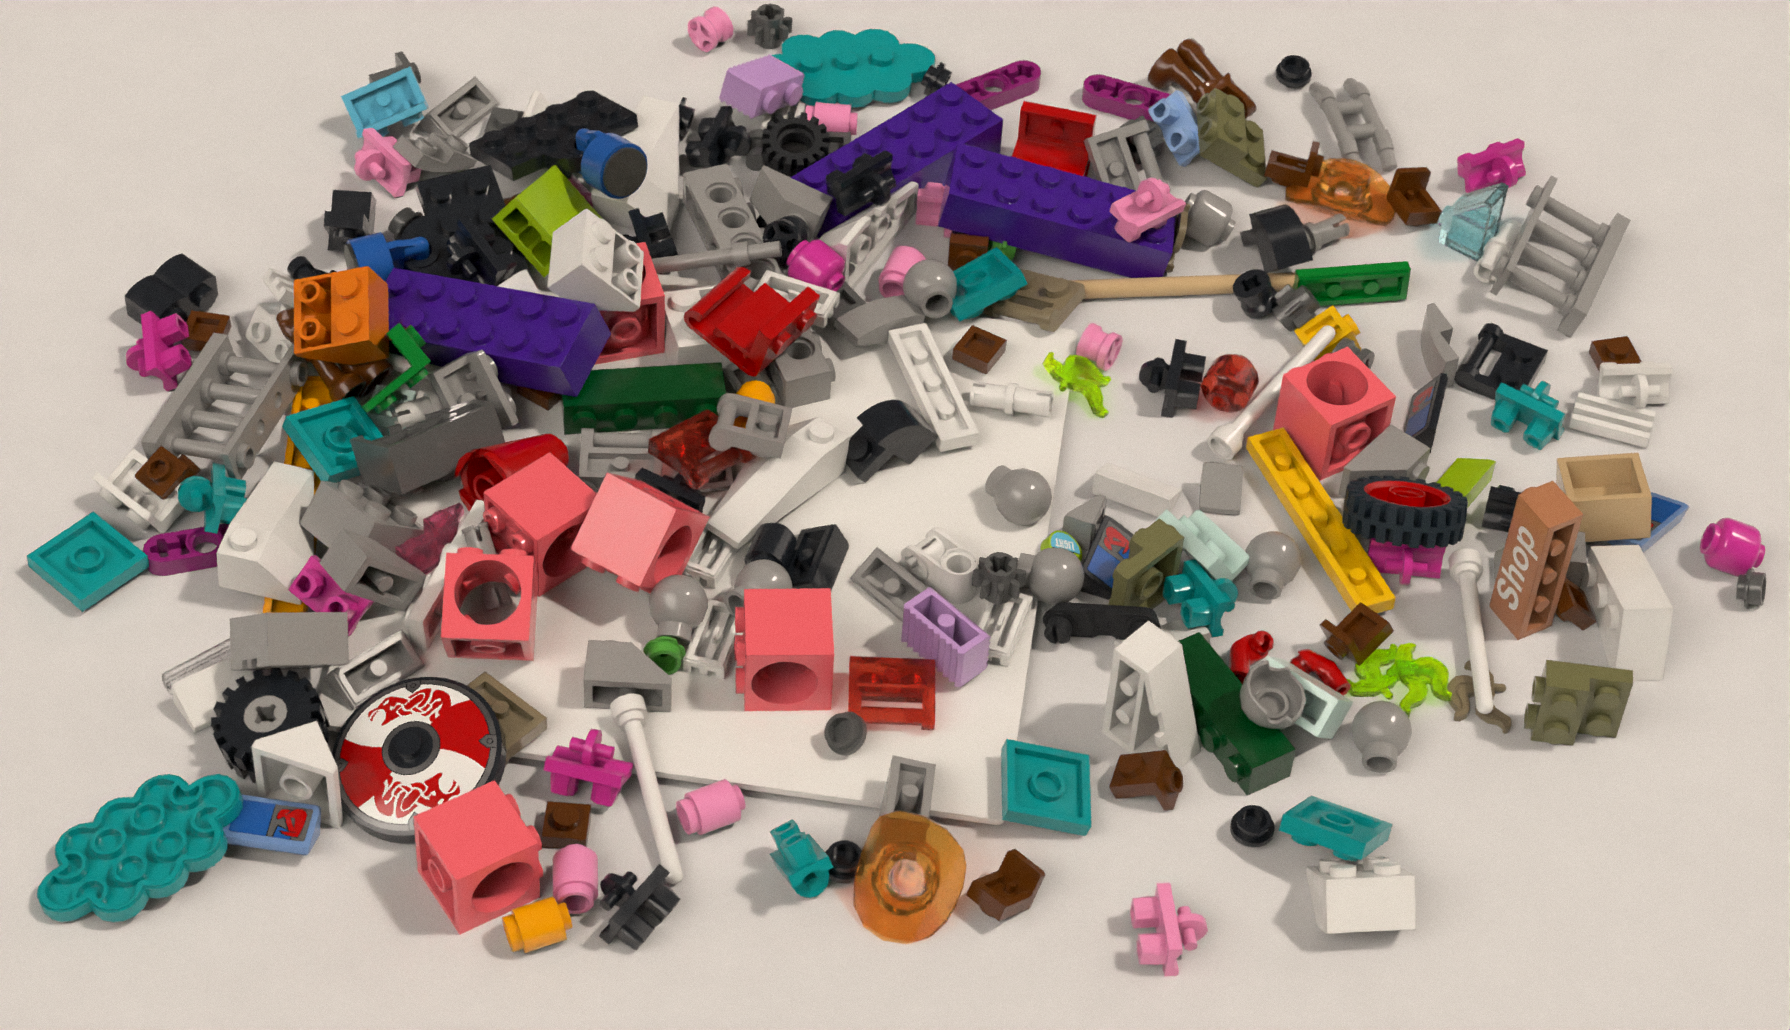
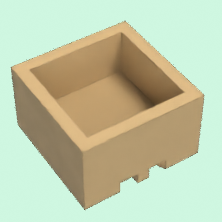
M1638 452L1557 458L1556 484L1583 513L1578 532H1585V542L1650 538L1652 496Z

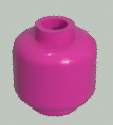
M820 239L810 242L804 240L799 243L790 253L786 262L789 266L788 277L835 292L841 288L846 279L842 275L845 268V260Z
M1726 517L1707 526L1701 538L1700 552L1704 554L1705 562L1709 567L1739 577V575H1746L1749 568L1760 566L1765 555V545L1761 544V534L1756 527Z

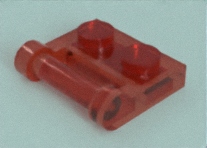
M708 409L650 438L648 444V453L683 475L685 482L692 489H698L706 485L710 477L739 462L748 463L758 457L748 450L731 446L730 449L703 463L699 462L698 460L717 451L709 443V434L712 427L717 424L719 416Z
M849 656L848 712L861 716L866 724L921 726V730L934 731L935 659ZM861 702L921 703V708L861 706Z

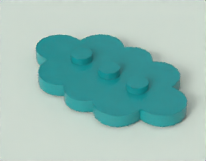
M881 29L862 30L856 35L844 30H832L824 33L819 38L812 35H795L784 41L781 54L772 55L804 74L802 83L803 93L800 101L810 106H815L816 102L839 103L851 105V108L866 106L872 100L883 103L899 102L908 97L911 92L912 83L921 82L930 65L935 66V55L930 49L919 44H900L895 35Z
M172 774L157 775L145 781L137 789L133 797L115 798L106 802L98 810L93 822L81 823L69 828L57 841L54 854L59 867L46 875L38 886L37 898L44 913L52 920L67 922L79 919L93 911L95 915L104 921L121 922L136 916L142 911L149 898H165L177 893L184 887L190 872L204 871L213 867L226 853L228 840L223 828L235 820L243 808V797L236 781L229 776L214 774L207 775L188 784L180 776Z

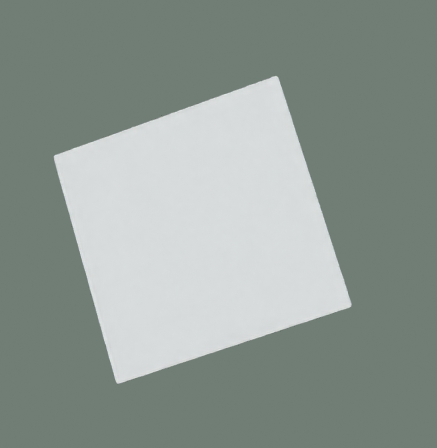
M525 257L532 279L541 294L559 297L548 289L549 274L544 278ZM657 274L663 292L715 286L719 283ZM948 313L940 318L925 316L923 323L927 324L979 431L978 444L940 452L935 441H933L911 464L893 455L866 483L858 479L846 464L844 474L775 522L788 527L795 535L796 540L801 529L836 524L849 544V549L831 590L834 640L831 710L745 711L744 694H736L735 669L743 668V666H736L734 655L724 680L716 678V672L709 671L708 676L699 674V668L693 667L691 672L684 671L683 660H681L680 669L674 674L669 675L672 678L671 712L647 711L648 717L643 727L656 777L702 784H712L726 779L731 785L736 784L740 789L881 809L891 759L895 755L936 765L930 816L1001 825L1005 822L1002 820L1001 748L1006 739L1015 741L1018 739L1038 599L1031 593L1029 588L1020 587V593L1033 596V602L1009 665H1000V659L993 657L992 662H987L988 666L983 672L963 686L954 687L955 682H948L949 678L943 677V672H937V667H931V662H925V657H919L918 652H913V647H907V642H901L903 622L850 578L876 547L906 570L901 561V550L908 545L915 546L926 538V533L934 527L944 530L952 539L972 551L977 556L978 565L980 557L987 558L990 554L996 552L1007 553L1013 558L1017 557L1019 560L1021 553L1036 555L1041 551V543L1048 537L1077 343V332L1075 330L1058 328L1055 332L1042 330L1037 324L984 317L964 319L959 322L952 313ZM828 323L825 328L811 325V331H816L820 337L822 353L825 359L830 358L833 362L836 379L834 382H831L830 399L794 407L789 425L820 417L851 438L862 426L857 419L861 413L877 403L894 399L907 403L923 417L888 342L887 344H872L864 348L857 347L849 343L844 334L838 329L834 330ZM972 325L1007 340L1006 351L987 375L952 360L954 346ZM659 353L596 364L592 370L666 366L670 364L666 353ZM422 379L416 399L424 397L425 392L434 390L430 380ZM979 381L1006 386L1009 383H1017L1020 388L1052 391L1054 393V401L1050 417L1022 412H1015V415H1007L1005 410L970 406V392L973 382ZM500 383L511 389V397L516 405L515 414L519 420L517 424L502 429L505 442L546 433L553 434L565 443L569 457L567 468L579 477L581 434L564 435L561 400L547 411L517 394L516 385ZM774 386L770 387L775 396V404L782 405ZM680 428L652 429L664 430L662 476L667 475L674 478L680 471H687ZM635 430V431H619V432H603V433H645V434H651V430ZM731 446L728 451L734 482L752 453L748 450ZM1001 465L1011 470L1026 468L1040 473L1047 480L1052 494L1051 505L1045 516L1030 525H1017L1007 521L998 511L994 497L986 493L985 484L990 473ZM459 477L443 482L435 480L424 485V491L409 497H401L398 493L387 491L391 495L389 500L392 503L414 512L418 516L416 522L429 531L426 539L400 556V558L423 572L426 576L429 573H434L440 563L444 546L447 543L451 544L457 534L461 517L469 513L458 490L463 488V485H460ZM728 490L702 492L701 495L705 496L702 513L709 516L711 511L717 508ZM711 534L694 563H700L717 535ZM753 539L740 547L715 589L707 586V580L702 579L700 581L701 586L706 592L707 599L725 602L726 594L734 589L736 576L745 566L744 559ZM727 542L724 543L721 550L719 551L714 561L710 565L709 569H712L717 559L723 552L724 548L728 544ZM586 567L542 596H537L534 661L448 658L441 640L440 628L428 650L414 647L425 666L403 680L419 677H440L468 685L486 671L547 718V730L513 757L545 761L547 756L553 755L557 745L569 748L572 737L586 740L590 729H597L602 732L601 744L615 747L613 758L633 763L632 774H637L626 732L621 731L620 727L614 724L611 710L584 708V671L588 640L632 642L643 652L646 643L656 638L658 625L650 614V593L641 589L639 592L630 590L616 582L617 575L606 570L604 573H600ZM686 573V576L692 578V574ZM919 580V581H920L922 584H924L927 588L929 587V586L926 585L924 582H922L921 580ZM423 585L421 586L415 597L412 599L410 604L417 602L418 598L420 597L423 591ZM478 585L465 597L461 613L469 615L478 624L492 625L500 623L514 613L519 605L521 595L519 593L516 595L507 585L513 603L504 607H500L499 604L497 609L487 611L480 585ZM977 587L976 595L972 600L960 604L951 603L976 625L987 601L980 598L981 587ZM374 602L358 622L353 634L348 636L349 660L401 629L411 642L409 628L405 626V616L408 607L405 611H401ZM1005 603L996 605L986 630L989 636H992ZM1015 603L998 646L1004 647L1021 604ZM715 611L698 656L704 657L721 612ZM732 615L714 660H719L735 619ZM695 629L692 630L691 639H692V636H693V634H694ZM689 645L684 646L685 651H687ZM339 666L329 667L327 674ZM325 679L319 698L329 719L330 727H327L328 731L340 732L347 719L359 706L352 709ZM853 712L864 719L867 726V736L864 744L857 752L847 756L839 755L828 746L824 735L825 726L828 720L835 714Z

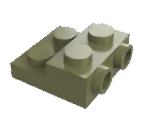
M1214 88L1210 93L1204 94L1196 106L1200 156L1258 188L1267 180V177L1264 176L1266 160L1263 129L1255 122L1245 120L1244 104L1237 97L1227 95Z
M1160 518L1146 529L1141 528L1136 531L1129 541V557L1122 560L1113 572L1112 595L1108 605L1147 607L1153 610L1165 601L1163 597L1165 578L1178 575L1184 536Z
M1546 660L1542 677L1535 676L1533 680L1531 699L1534 704L1527 703L1525 708L1524 729L1531 730V741L1574 746L1577 733L1616 738L1633 686V670Z

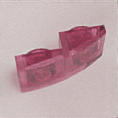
M458 502L444 510L436 511L431 516L423 519L424 534L410 538L403 544L396 546V555L425 575L432 571L440 563L444 546L447 543L451 544L457 534L460 519L464 515V507Z

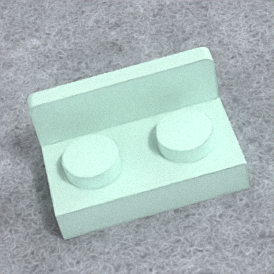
M1166 509L1155 520L1157 521L1160 518L1184 536L1182 550L1192 560L1195 559L1212 579L1228 578L1232 581L1248 565L1249 555L1201 510H1196L1189 518L1183 515L1178 520Z

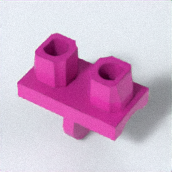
M1518 138L1506 143L1498 141L1488 145L1485 151L1474 155L1468 152L1458 156V175L1465 179V192L1475 195L1498 185L1506 189L1515 186L1518 178L1526 175V169L1522 160L1525 142Z
M152 311L146 312L141 315L143 338L138 339L136 345L129 348L126 352V364L129 368L139 371V375L142 377L151 375L160 378L163 381V388L168 392L177 388V375L189 370L192 366L188 350L182 344L174 346V343L189 337L188 325L177 313L159 319Z
M1376 538L1370 539L1367 555L1379 573L1398 574L1399 582L1402 585H1409L1411 576L1440 579L1442 560L1446 547L1441 548L1435 545V548H1425L1419 545V548H1409L1407 544H1402L1400 547L1392 545V542L1387 541L1383 544L1375 542Z
M313 555L308 559L288 591L315 612H347L348 636H351L358 622L374 601L344 592L321 566L320 561L322 559L317 555Z
M590 729L586 740L572 737L569 748L557 745L553 755L545 758L544 771L551 772L552 793L574 796L578 791L579 779L593 782L590 800L596 804L609 807L616 802L622 786L631 777L633 763L614 759L615 747L601 744V730Z

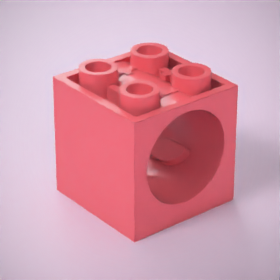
M646 242L636 243L644 252L640 308L635 312L599 310L611 335L594 365L665 353V295Z
M1345 347L1334 353L1325 354L1320 359L1304 366L1292 368L1283 374L1273 430L1284 427L1315 476L1321 481L1343 471L1344 467L1390 425L1396 396L1349 347Z
M551 453L546 454L484 492L485 511L483 512V518L485 522H488L496 554L500 555L501 550L519 549L526 551L527 556H534L538 573L539 597L587 567L581 563L584 556L570 548L597 494Z
M607 472L570 549L584 556L581 563L600 573H604L606 570L618 576L616 582L636 592H639L641 589L651 594L655 585L662 579L671 575L683 574L710 517L641 480Z
M462 547L457 549V553H446L441 640L448 658L534 661L538 573L534 556H527L526 551L519 549L501 550L500 555L483 554L482 549L473 547ZM487 582L505 583L516 595L518 593L521 595L517 609L506 620L492 625H482L476 623L469 615L461 613L463 601L472 589Z
M831 588L744 589L743 607H735V633H743V635H734V657L736 666H743V668L735 669L736 694H744L745 711L831 710L834 669Z
M495 780L413 816L418 872L460 935L510 912L511 909L521 907L540 898L539 878L543 877V869L539 862L538 851L542 850L540 836L532 825H525L520 818V810L514 797L511 794L505 795Z

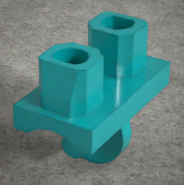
M1541 381L1535 389L1523 384L1519 391L1501 382L1496 390V403L1491 415V426L1504 433H1509L1516 421L1528 425L1523 433V440L1528 445L1542 450L1552 438L1559 441L1564 433L1562 424L1565 413L1556 409L1559 401L1548 396L1551 384L1545 381Z
M213 462L211 468L212 483L201 476L186 478L178 488V500L180 505L188 511H204V531L217 534L219 524H230L247 498H244L246 480L226 477L225 465Z
M1193 559L1184 561L1182 574L1165 578L1163 597L1169 605L1182 603L1180 615L1182 622L1188 629L1204 626L1209 630L1213 638L1223 636L1224 629L1221 626V618L1224 612H1231L1235 608L1238 589L1228 578L1211 579L1199 563Z
M789 820L772 829L770 834L778 850L770 853V856L776 868L798 895L807 898L820 895L825 891L829 883L828 870L833 868L828 855L810 834L806 835L805 832L800 831L794 820Z

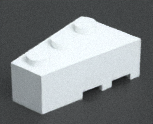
M1639 545L1590 546L1589 561L1586 563L1582 581L1584 586L1588 588L1609 667L1633 670V681L1663 680L1674 609Z
M1147 621L1114 648L1102 732L1131 754L1166 750L1175 766L1181 769L1201 752L1182 644L1176 641L1170 633L1162 631L1153 623Z

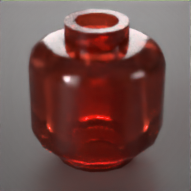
M1220 355L1212 362L1202 380V394L1206 401L1216 410L1229 413L1239 412L1247 406L1258 386V372L1252 362L1242 355Z

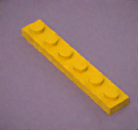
M1284 427L1248 437L1247 451L1349 609L1352 611L1360 602L1376 613L1393 609L1396 597L1354 533L1350 532L1351 529L1344 527L1342 515Z

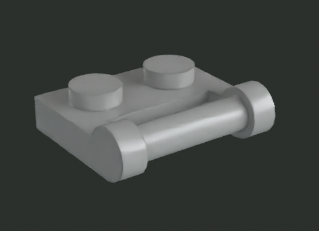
M1147 120L1138 121L1084 140L1097 180L1138 190V185L1141 182L1126 141L1127 138L1133 137L1146 178L1151 177L1163 181L1147 132L1150 131Z
M734 393L724 394L718 401L717 412L719 417L717 424L710 431L709 443L718 451L728 450L732 446L748 450L758 457H776L781 459L793 408ZM739 416L747 417L746 428L733 426L735 419Z
M582 428L579 478L593 483L596 488H600L607 472L635 479L636 473L643 467L662 476L664 430H651V434L596 433L594 428Z

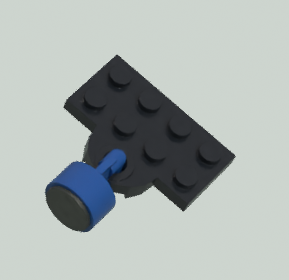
M594 90L583 91L576 98L562 104L550 105L545 111L531 117L519 118L514 124L503 129L488 131L481 138L469 143L471 157L486 166L491 165L493 170L512 181L543 168L549 170L552 166L556 165L566 178L571 179L572 172H577L583 176L588 185L614 199H623L636 192L645 179L648 167L647 157L643 149L619 136L638 128L637 114Z
M491 165L416 182V193L424 216L413 220L405 228L401 240L386 242L384 235L379 232L349 239L347 244L344 245L347 270L369 266L384 281L387 280L393 268L474 282L473 279H468L465 273L452 275L446 268V263L451 257L446 243L456 232L458 219L469 216L474 224L488 222L494 230L496 240L492 249L495 253L510 252L517 261V265L510 277L527 269L531 276L524 255L492 220L506 205ZM508 277V278L502 280V281L499 283V285H500L501 283H503L504 281H506L507 279H509L510 277Z

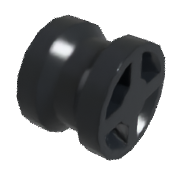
M787 215L768 224L764 229L762 238L763 243L780 241L782 256L776 258L785 259L789 257L790 253L799 243L804 240L809 242L811 236L810 229L803 219L795 215Z
M1261 269L1249 270L1235 280L1233 292L1236 298L1241 301V308L1246 316L1250 318L1265 317L1272 313V309L1278 305L1277 299L1274 296L1277 291L1271 286V279L1266 271Z

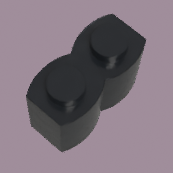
M175 255L163 263L154 275L141 279L128 290L124 296L127 315L141 324V315L152 311L159 319L177 313L187 322L191 310L202 312L211 308L218 297L216 276L186 255Z

